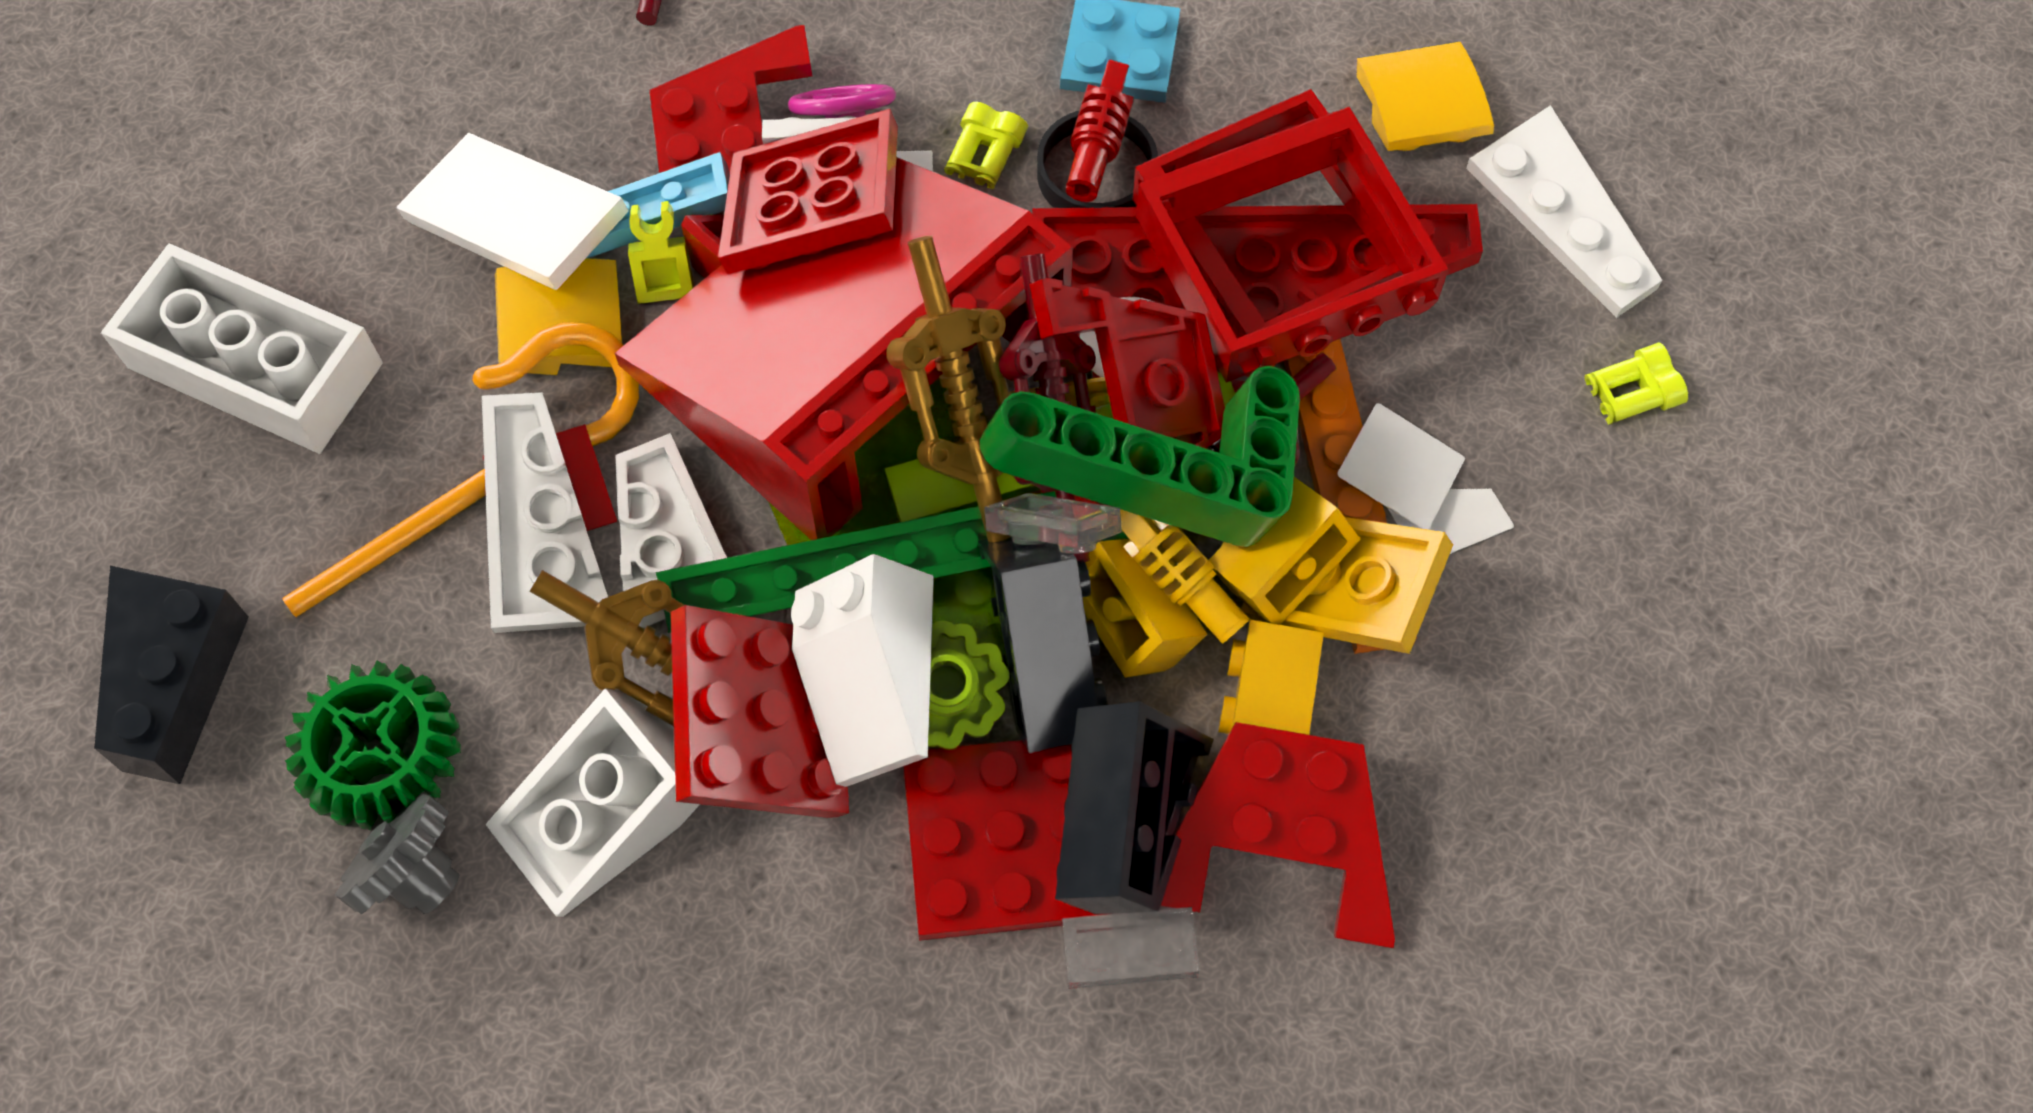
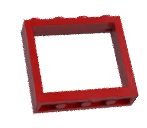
M1309 89L1135 167L1133 201L1137 205L1138 185L1143 181L1330 113H1328L1312 89ZM1337 164L1322 169L1320 172L1384 260L1386 266L1266 322L1197 219L1192 217L1174 224L1237 338L1403 275Z
M1350 106L1143 181L1138 185L1136 218L1186 310L1205 314L1215 363L1226 383L1242 376L1249 378L1259 367H1274L1276 363L1297 355L1301 357L1313 356L1324 350L1333 341L1352 334L1354 336L1367 335L1378 329L1385 321L1406 313L1409 316H1415L1427 311L1439 300L1449 268ZM1337 164L1403 275L1237 338L1174 224Z

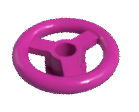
M881 84L823 88L792 96L788 101V108L797 115H825V118L853 116L858 118L865 116L866 110L891 104L896 98V92L891 86Z

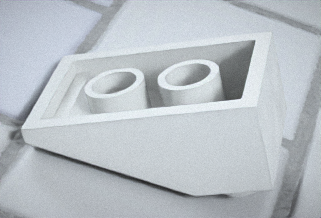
M875 554L795 591V601L791 610L793 622L792 651L835 783L844 787L928 757L933 575Z
M605 688L485 824L556 917H564L677 830L700 805L676 802L674 727L645 711L646 705L619 690Z

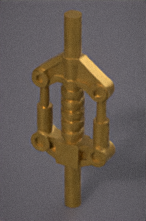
M924 236L909 241L908 246L927 314L916 318V322L903 337L895 338L890 342L886 352L887 359L890 365L900 369L911 410L917 411L924 436V441L921 442L917 450L920 464L935 472L967 484H972L988 541H1003L1012 536L997 482V477L1003 472L993 468L984 459L980 450V438L987 427L985 416H980V413L983 412L981 400L975 399L979 395L977 384H971L975 377L973 369L967 367V364L970 363L969 354L962 349L977 342L986 380H992L998 407H1000L1003 401L1010 395L1006 379L999 369V359L1003 354L1000 337L1005 331V318L1000 311L995 309L975 308L970 310L952 308L933 237ZM935 358H937L935 360L937 371L943 372L939 376L941 387L947 388L944 392L945 402L951 404V407L948 408L950 419L956 421L952 425L954 435L960 436V440L955 443L938 437L930 408L934 405L924 367Z
M542 570L529 592L586 624L584 629L593 684L602 691L605 688L620 690L646 705L645 711L674 727L673 699L658 690L654 694L624 677L622 652L627 647L632 650L630 655L636 659L642 656L646 658L645 664L650 667L660 666V672L664 675L669 676L672 673V644L669 643L671 638L663 633L658 637L654 634L656 629L649 625L645 628L639 626L643 617L662 609L671 613L684 606V604L671 597L669 586L663 581L651 580L598 602Z

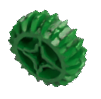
M376 660L369 675H366L360 666L351 664L349 680L341 683L337 677L327 675V686L330 688L328 692L323 696L318 693L307 692V701L313 707L311 711L292 713L294 724L302 730L285 736L286 746L294 753V755L285 760L287 770L294 777H297L293 782L295 784L294 788L304 799H309V806L319 815L325 816L331 812L330 817L338 825L346 827L355 818V822L362 829L371 831L377 819V812H379L384 822L389 824L394 820L398 807L404 805L408 808L423 791L433 798H441V789L433 781L435 775L439 777H455V768L446 759L461 753V744L455 736H452V734L460 730V725L456 716L449 712L451 702L444 692L435 691L436 686L429 677L422 674L415 678L412 670L403 664H400L391 673V670L385 663ZM379 705L373 711H370L368 713H357L363 709ZM418 717V740L410 758H407L403 753V744L407 736L412 732L409 727L410 724ZM339 731L343 737L342 744L333 756L336 762L328 769L329 748L334 735ZM356 734H361L369 741L376 738L390 754H385L377 747L369 750ZM391 774V776L379 782L365 785L373 776Z

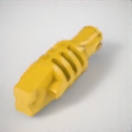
M1118 508L1111 513V518L1130 539L1123 548L1173 603L1177 602L1180 606L1186 603L1222 644L1250 620L1213 579L1216 575V572L1213 570L1215 567L1179 527Z

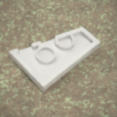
M671 433L615 455L618 520L621 532L620 575L623 580V591L651 580H657L656 572L727 558ZM662 609L643 617L639 626L645 628L647 625L664 620V610Z

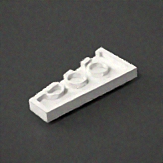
M1551 105L1469 158L1466 169L1616 318L1659 288L1662 282L1661 277Z
M543 393L482 396L491 629L494 633L585 626V623L529 592L541 571L544 570L598 602L608 597Z

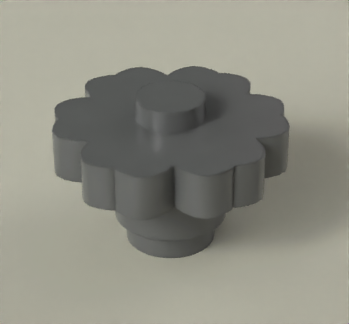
M424 794L416 798L408 808L405 806L400 808L396 812L393 821L389 824L387 822L381 823L364 840L359 848V853L342 875L340 880L343 883L335 896L353 911L360 914L366 912L375 902L381 903L389 895L406 909L416 907L423 914L434 910L453 890L460 876L451 867L452 859L435 845L436 840L445 829L443 822L448 816L449 811L430 795L425 796Z

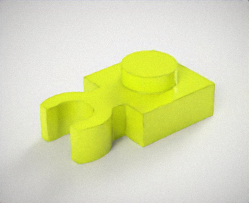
M669 201L661 202L662 220L657 224L646 223L641 218L639 205H632L629 219L630 229L633 235L642 241L629 243L628 257L638 304L681 299L694 288L684 237L669 238L674 225V211Z

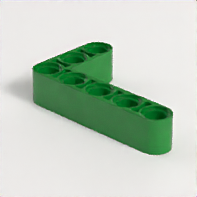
M1263 366L1256 369L1226 404L1223 412L1219 453L1035 393L1020 391L1012 393L1003 401L980 438V450L984 459L993 468L1003 473L1236 546L1248 547L1255 545L1289 510L1292 502L1300 403L1299 388L1287 372L1277 367Z

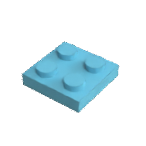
M1075 0L1060 77V89L1085 92L1088 84L1100 87L1108 60H1114L1129 65L1123 94L1134 96V99L1166 103L1181 8L1123 0Z

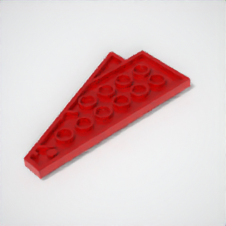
M1410 204L1449 268L1447 275L1479 263L1483 253L1477 204ZM1345 205L1222 206L1195 216L1265 322L1386 266L1384 260ZM1137 207L1032 208L1033 215L1073 246L1071 287L1078 289L1092 287L1109 291L1110 296L1117 298L1139 297L1156 303L1186 309L1136 218ZM1092 371V379L1100 378V376Z

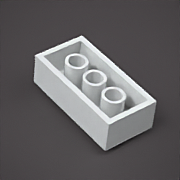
M168 243L101 331L103 337L128 369L318 454H321L383 364L364 327Z

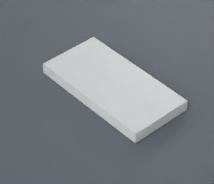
M470 133L396 207L403 219L411 224L554 290H557L629 211L623 199L617 195Z

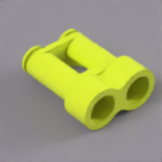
M971 102L960 122L963 131L944 171L949 175H952L955 171L959 173L958 178L964 179L965 175L975 178L976 184L983 186L987 183V188L994 189L1012 149L1020 147L1028 130V124L1015 113L1007 111L998 112L987 104ZM983 144L988 146L989 149L981 166L972 164L971 161L979 145Z
M1660 342L1636 350L1634 357L1586 374L1584 377L1586 384L1593 386V390L1590 391L1592 395H1599L1602 401L1600 403V410L1603 415H1608L1605 419L1608 425L1659 406L1662 411H1665L1688 401V390L1685 381L1680 373L1674 369L1667 349ZM1633 381H1637L1641 388L1616 398L1613 397L1610 391L1612 388Z

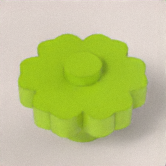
M943 620L937 621L932 625L928 747L938 745L942 749L953 750L960 745L964 733L971 737L983 738L989 733L993 723L1005 711V702L997 692L1007 684L1009 671L1002 662V655L997 645L992 643L977 644L976 632L971 625L963 623L954 625Z

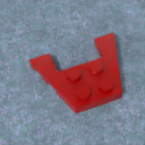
M804 25L792 27L649 90L659 173L721 152L730 173L733 153L763 145L762 117L757 86L813 77Z
M1044 278L1029 284L1041 339L1091 331L1095 332L1113 419L1205 449L1221 439L1225 406L1205 314L1143 299L1136 301L1110 296L1109 291L1092 287L1078 289L1062 285V280ZM1074 495L1080 523L1101 519L1111 512L1110 509L1113 508L1112 506Z
M1235 722L1201 784L1193 806H1190L1175 833L1182 841L1161 906L1200 913L1210 852L1213 846L1343 869L1344 873L1334 937L1394 949L1395 934L1364 744Z

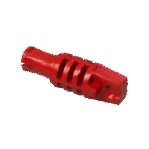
M1108 60L1100 87L1088 84L1071 137V147L1075 156L1066 184L1067 195L1077 201L1093 202L1097 198L1106 166L1119 154L1134 101V96L1122 93L1129 69L1128 64Z

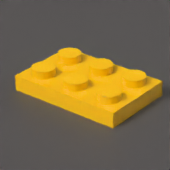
M1345 517L1361 540L1281 625L1323 632V637L1410 654L1454 544L1447 534L1441 531ZM1243 603L1241 610L1250 620L1269 623L1246 603Z

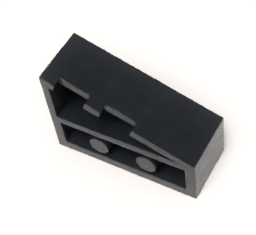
M110 565L94 749L120 771L181 784L249 618L227 590Z
M1140 701L1077 709L1075 734L1071 746L1072 760L1068 794L1064 805L1065 819L1060 861L1057 866L1056 900L1093 914L1159 912L1182 841L1173 833L1182 807L1193 806L1198 788L1193 783H1190L1198 756L1209 755L1214 741L1213 738Z

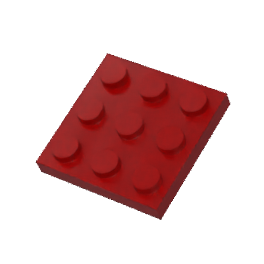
M891 109L733 153L718 259L727 275L748 269H763L774 262L800 255H815L826 248L856 240H870L881 233L893 231L898 125Z
M684 605L671 612L676 802L823 818H834L849 814L848 786L844 787L835 783L792 651L793 624Z
M1022 740L958 746L953 750L942 748L929 749L927 758L904 766L919 941L1111 921L1112 914H1093L1055 899L1057 866L1060 861L1065 819L1064 805L1068 794L1072 760V744L1033 753L1028 752Z

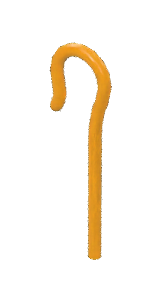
M562 322L541 330L508 359L499 364L483 366L474 372L472 380L476 387L482 390L501 388L521 379L556 349L567 345H582L598 351L612 366L616 376V396L611 408L599 420L586 424L592 446L614 438L630 422L639 401V383L618 365L615 352L624 345L611 332L590 323ZM485 468L284 596L282 599L288 609L297 618L485 497Z

